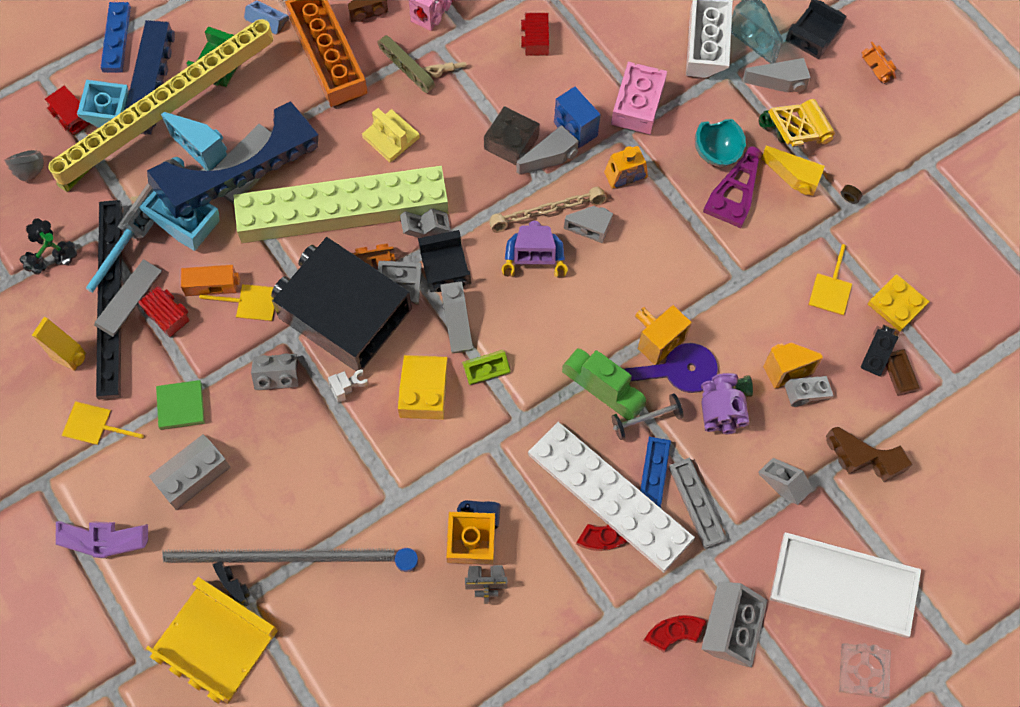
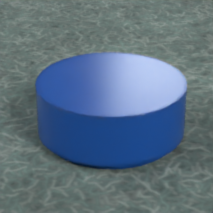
M410 548L400 549L395 555L397 568L402 572L413 571L418 565L416 552Z

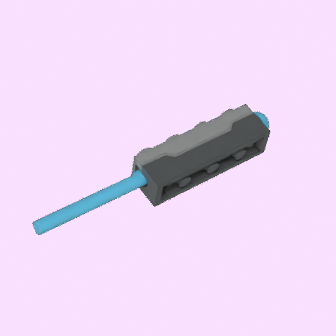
M179 157L166 160V162L181 168L185 167L184 161ZM149 183L118 225L124 233L87 285L86 289L88 291L94 292L131 237L133 239L145 237L155 222L140 210V206L154 191Z

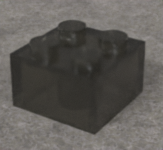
M504 106L484 135V150L517 166V161L531 150L538 139L540 123Z

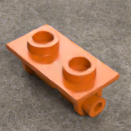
M872 41V48L864 49L862 51V58L870 68L875 64L878 65L872 71L880 82H888L891 75L896 79L895 71L897 69L891 60L887 61L880 45L876 47Z
M388 243L376 245V249L368 250L367 247L355 248V252L352 253L372 267V259L375 258L377 266L379 261H395L394 253L390 254L389 251L394 250L393 246L389 247Z

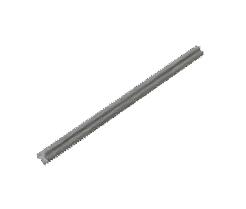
M316 548L315 551L314 549L312 551L311 549L309 551L308 549L306 551L305 549L304 551L302 549L301 551L299 549L298 551L296 549L295 551L293 549L292 551L290 549L289 551L288 549L286 551L285 549L283 551L282 549L280 551L279 549L278 551L276 549L275 551L273 549L272 551L270 549L269 551L267 549L266 551L264 549L263 551L262 549L260 551L259 549L257 551L256 549L255 551L253 549L252 551L250 549L249 551L247 549L246 551L244 549L243 551L237 549V552L236 549H234V552L233 549L231 552L230 549L228 552L227 549L226 552L224 549L223 552L221 549L220 552L218 549L217 552L215 549L214 552L212 549L211 552L210 549H208V552L207 549L205 552L204 549L203 552H201V549L200 552L198 549L197 552L195 549L194 552L192 549L191 552L189 549L188 552L186 549L185 552L183 549L182 552L181 549L179 552L178 549L177 552H175V549L174 552L172 549L171 552L169 549L168 552L166 549L165 552L162 550L163 563H173V561L174 563L176 561L177 563H195L196 561L197 563L199 561L200 563L202 561L203 563L205 561L206 563H216V561H223V563L225 561L226 563L228 561L229 563L231 561L360 562V560L362 562L363 560L364 562L366 560L367 562L369 560L370 562L372 560L373 562L375 560L376 562L378 560L379 562H383V560L385 562L390 560L391 562L393 560L394 562V548L393 551L391 548L390 551L388 548L387 551L386 548H384V551L383 548L381 551L380 548L378 551L377 548L375 551L374 548L373 551L371 548L370 551L368 548L367 551L365 548L364 551L362 548L361 551L360 548H358V551L357 548L355 551L354 548L352 551L351 548L350 551H348V548L347 551L345 548L344 551L342 548L341 551L339 548L338 551L336 548L335 551L334 548L332 551L331 548L329 551L328 548L327 551H325V548L324 551H322V548L321 551L319 548L318 551Z

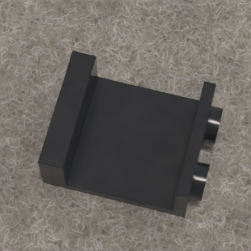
M459 230L418 238L429 292H441V285L461 281L463 287L471 284V274L467 268Z

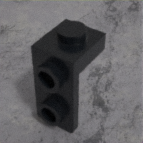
M884 324L882 327L876 326L873 340L860 366L861 369L878 376L882 375L899 338L898 334L894 333L896 329Z

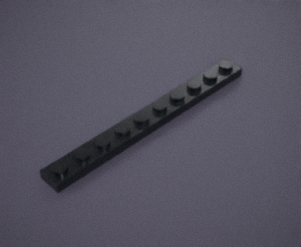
M120 200L99 202L98 269L122 236V230L118 227L122 221V203ZM122 252L98 285L97 319L122 287ZM97 327L96 397L98 400L121 398V327L114 337Z

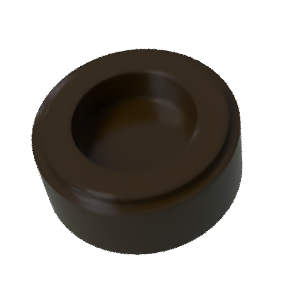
M845 185L841 190V196L849 203L857 204L863 197L862 192L852 185Z

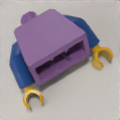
M531 221L528 226H520L519 232L515 233L507 241L504 258L506 263L502 266L503 276L507 268L512 269L511 277L514 276L513 261H515L514 264H555V261H557L554 270L555 277H558V269H562L564 277L566 276L568 268L563 264V260H565L563 242L551 232L549 226H541L540 222Z

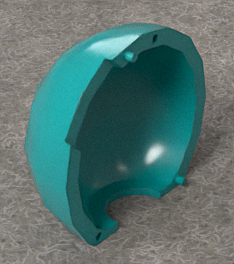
M725 119L714 124H709V121L701 122L694 136L695 148L699 156L708 164L719 167L735 163L742 156L746 147V138L743 130L733 119Z

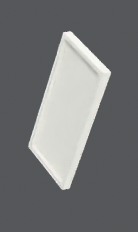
M785 532L782 538L769 600L908 638L911 633L921 569Z

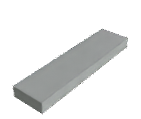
M143 259L95 321L94 326L114 337L138 305L139 300L145 296L160 276L162 270Z
M687 458L669 465V470L704 549L726 542L727 539L691 459Z

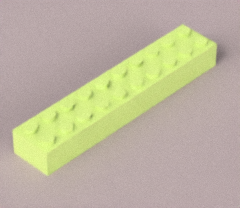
M442 166L233 195L236 227L241 243L401 221L400 215L405 211L421 216L430 209H436L449 214Z

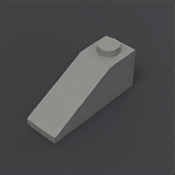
M804 58L746 68L743 82L783 92H801L807 89L811 77Z
M561 125L517 161L516 172L520 175L559 165L568 159L574 158L578 152V140Z
M462 281L441 285V295L451 352L453 354L472 351L473 346Z

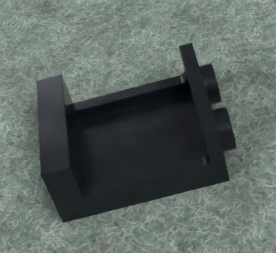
M811 0L809 7L798 22L792 24L789 28L785 41L820 59L843 28L847 16L821 0Z

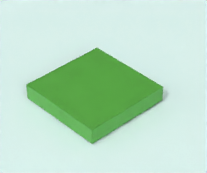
M201 380L156 386L158 427L160 430L205 424Z

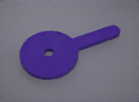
M685 343L675 347L669 353L665 364L625 368L624 370L631 375V381L668 378L675 388L687 393H697L703 391L701 388L702 383L712 381V377L717 375L718 367L714 355L706 347L696 343ZM693 365L695 370L689 371L687 366Z

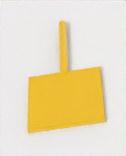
M845 244L841 245L833 278L817 273L808 304L843 316L852 283L837 279L846 247Z
M242 284L240 298L199 295L200 299L238 302L236 318L263 321L273 320L275 308L272 303L271 293L274 287Z
M76 401L61 435L98 445L103 430L141 439L144 437L143 434L107 426L106 422L111 410Z

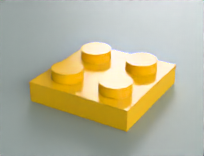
M896 274L869 300L867 305L901 332L930 301Z

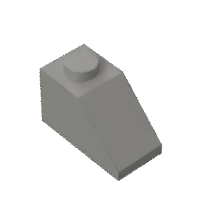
M592 206L566 215L564 229L603 243L612 223L613 213L609 212L606 208Z
M772 458L758 472L782 498L797 505L813 491L803 470L778 459Z

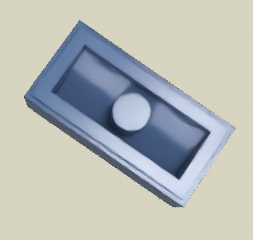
M256 0L246 6L244 19L251 23L264 19L269 22L272 33L277 34L288 21L289 16Z

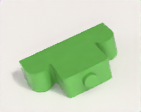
M577 348L563 364L562 372L626 420L636 418L644 409L647 401L646 397L639 390L630 386L631 375L599 351L595 350L590 356L584 350Z

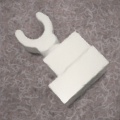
M363 370L356 371L350 379L347 378L345 371L328 377L329 386L337 403L346 400L345 395L352 392L351 387H365L368 384L367 379L362 381L357 379L363 375Z

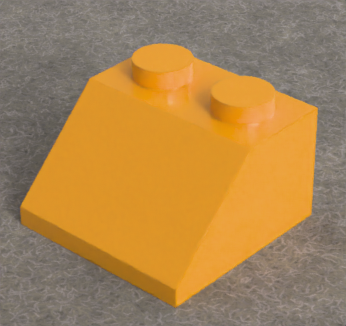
M780 343L771 348L763 368L774 389L784 386L790 379L804 378L814 374L823 356L821 353L794 343L786 345Z
M449 512L447 563L493 565L495 513Z

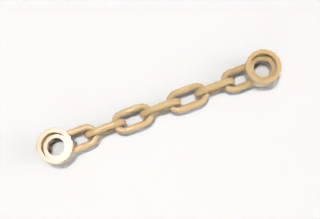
M593 187L587 194L576 195L554 203L551 202L528 210L517 211L506 216H502L500 213L494 214L490 217L489 224L493 232H502L507 228V223L522 221L533 216L577 206L588 201L594 206L601 205L606 201L607 197L603 189ZM577 199L576 203L570 204V200ZM551 206L550 210L544 211V207ZM524 213V217L518 218V214Z

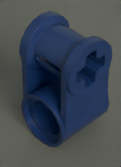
M465 500L458 505L457 512L469 510L471 513H495V529L499 528L501 508L499 503Z

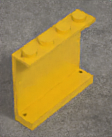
M197 577L193 583L196 588L153 649L149 646L146 649L152 653L150 655L151 659L160 665L163 662L171 666L169 671L179 678L183 674L190 678L188 684L200 691L203 687L209 691L207 697L218 704L221 700L228 704L278 630L223 592Z

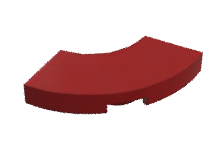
M587 524L576 545L593 551H607L618 548L627 543V541L609 525L594 526Z
M690 615L671 617L656 624L643 641L662 652H665L671 644L677 641L687 640L696 643L707 621Z

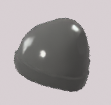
M38 150L24 151L4 160L12 174L24 182L35 178L44 166V156Z

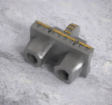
M469 566L467 578H465V589H484L475 590V597H484V604H489V597H498V590L489 589H507V577H505L503 566H491V577H481V566Z

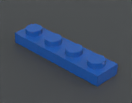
M109 2L100 67L103 73L123 72L131 9L129 2Z

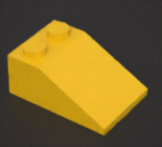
M404 355L398 400L400 418L444 420L447 357Z

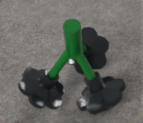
M35 218L32 224L26 226L29 241L43 244L38 253L26 252L25 255L20 257L19 260L26 271H32L36 275L45 271L47 266L43 262L42 254L47 247L54 248L52 256L57 265H69L72 259L77 256L73 242L69 241L66 243L61 241L58 245L53 243V231L49 221Z

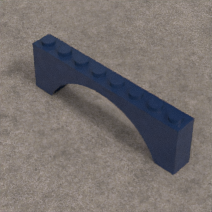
M290 101L274 109V127L270 138L257 154L245 162L221 170L197 171L181 168L165 161L147 170L148 183L175 218L182 215L185 216L192 210L200 206H206L210 201L223 197L228 192L241 188L246 183L259 179L264 174L277 170L290 161H295L299 156L307 152H313L318 147L319 134Z

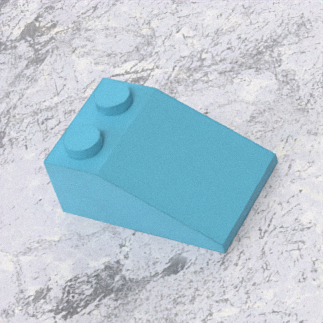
M167 112L161 114L170 136L206 171H212L227 156V147L222 142L223 136L218 130H212L207 124Z
M155 191L140 206V210L178 242L193 251L200 246L220 222L218 208L210 203L192 210L188 215L175 218Z

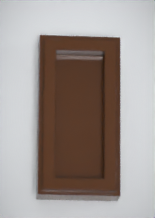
M905 349L892 352L886 368L897 396L918 391L920 387Z

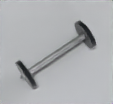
M675 393L669 395L671 406L621 423L617 414H613L611 416L613 429L620 440L625 439V427L673 411L678 420L684 417L682 404Z

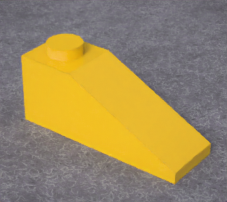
M767 145L761 158L794 190L804 195H814L823 173L824 165Z
M46 317L41 320L32 334L33 338L53 361L75 371L83 363L86 352L79 343Z

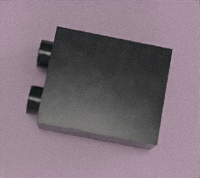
M326 237L318 247L310 245L304 250L298 263L300 268L291 279L284 276L275 284L271 293L272 303L280 320L353 370H363L412 310L410 292Z

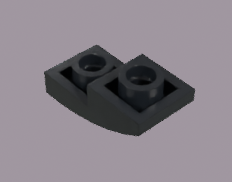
M222 561L212 564L219 580L229 593L243 606H248L247 598L250 597V592L246 583L242 584L238 578L231 581L234 579L230 566L226 567Z

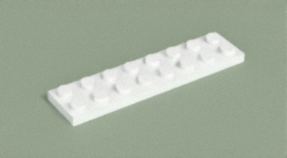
M557 422L528 451V456L663 573L694 541L695 537L561 423Z

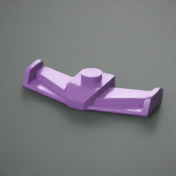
M62 521L56 522V545L92 555L94 558H107L111 555L143 549L148 542V524L115 531V522L93 521L89 523V530Z

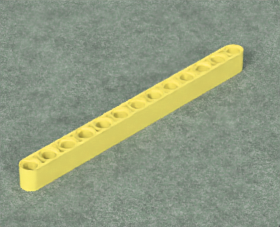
M264 19L253 22L54 158L49 163V170L57 183L65 185L72 182L163 119L161 115L163 112L172 113L273 42V34L269 22Z

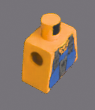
M628 146L623 151L612 154L604 171L611 189L648 178L647 163L639 146Z

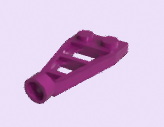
M752 146L747 148L742 159L712 191L703 209V213L738 228L742 227L751 207L757 166L762 156L761 150ZM739 171L750 175L747 184L734 179ZM734 187L743 192L742 201L737 203L725 198L723 194L728 188Z

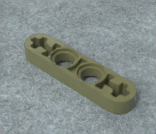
M385 35L378 40L377 43L381 51L423 92L428 93L435 88V83L430 75L389 36Z

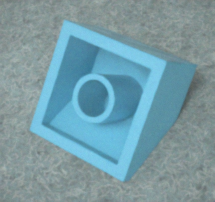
M86 80L77 113L78 117L100 128L125 110L129 94L128 86Z

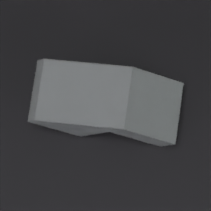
M430 209L421 216L406 211L400 215L403 234L421 238L451 231L446 212Z

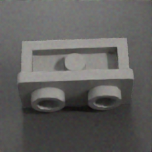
M285 353L253 357L251 375L254 389L297 387V354Z

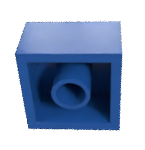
M576 86L556 98L554 123L557 128L562 125L578 140V148H581L598 136L601 114Z

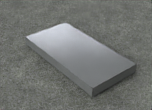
M258 124L213 170L233 167L250 159L264 147L272 132ZM261 178L254 179L243 187L228 192L223 197L234 204L233 195L247 193Z

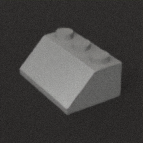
M202 434L153 472L149 478L175 510H177L227 471L230 465L212 442Z
M718 582L706 633L703 638L702 650L716 658L752 668L768 600L741 583Z

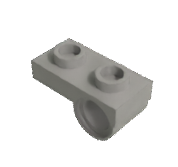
M827 376L790 379L784 385L792 407L801 406L810 401L829 400L833 397Z

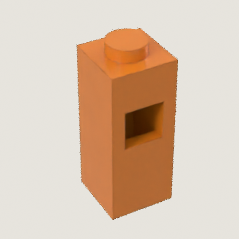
M233 265L181 268V289L185 296L237 293V285H240V274L235 271Z

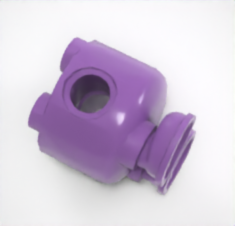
M718 374L712 377V381H706L701 384V388L704 391L701 405L706 432L722 431L723 434H733L736 432V428L745 427L750 424L745 394L740 390L732 389L738 382L737 374Z

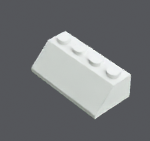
M692 0L686 76L706 78L729 68L733 0Z

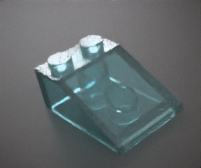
M742 0L734 7L731 33L770 64L776 63L783 39L766 5L761 0Z

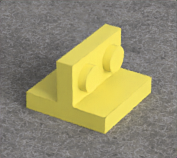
M379 108L373 111V125L362 133L363 139L390 163L420 138L419 133L392 109L386 114Z

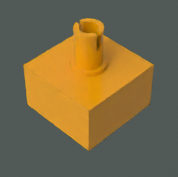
M674 305L657 319L645 307L641 308L642 312L639 310L635 315V318L646 327L641 332L637 349L654 365H658L672 350L687 339L692 322Z

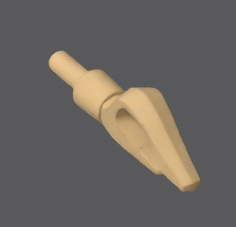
M450 62L427 66L422 69L431 77L439 78L444 72L454 71L456 68L467 67L466 62L456 64Z

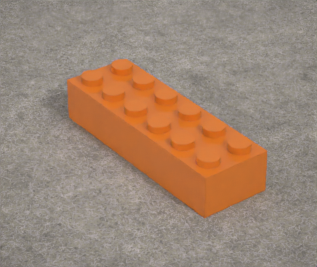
M328 0L285 1L290 21L330 107L368 94L366 80Z

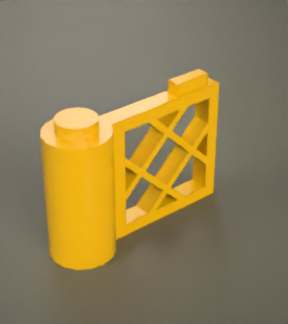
M815 99L807 100L800 105L771 108L768 111L787 145L791 144L792 147L802 146L804 142L809 141L827 144L833 140L835 131ZM797 112L800 118L796 117L792 113ZM778 114L784 116L786 121L781 119ZM790 120L799 125L798 128L790 124ZM802 128L808 130L810 135L802 131ZM788 130L795 133L796 136L791 137Z

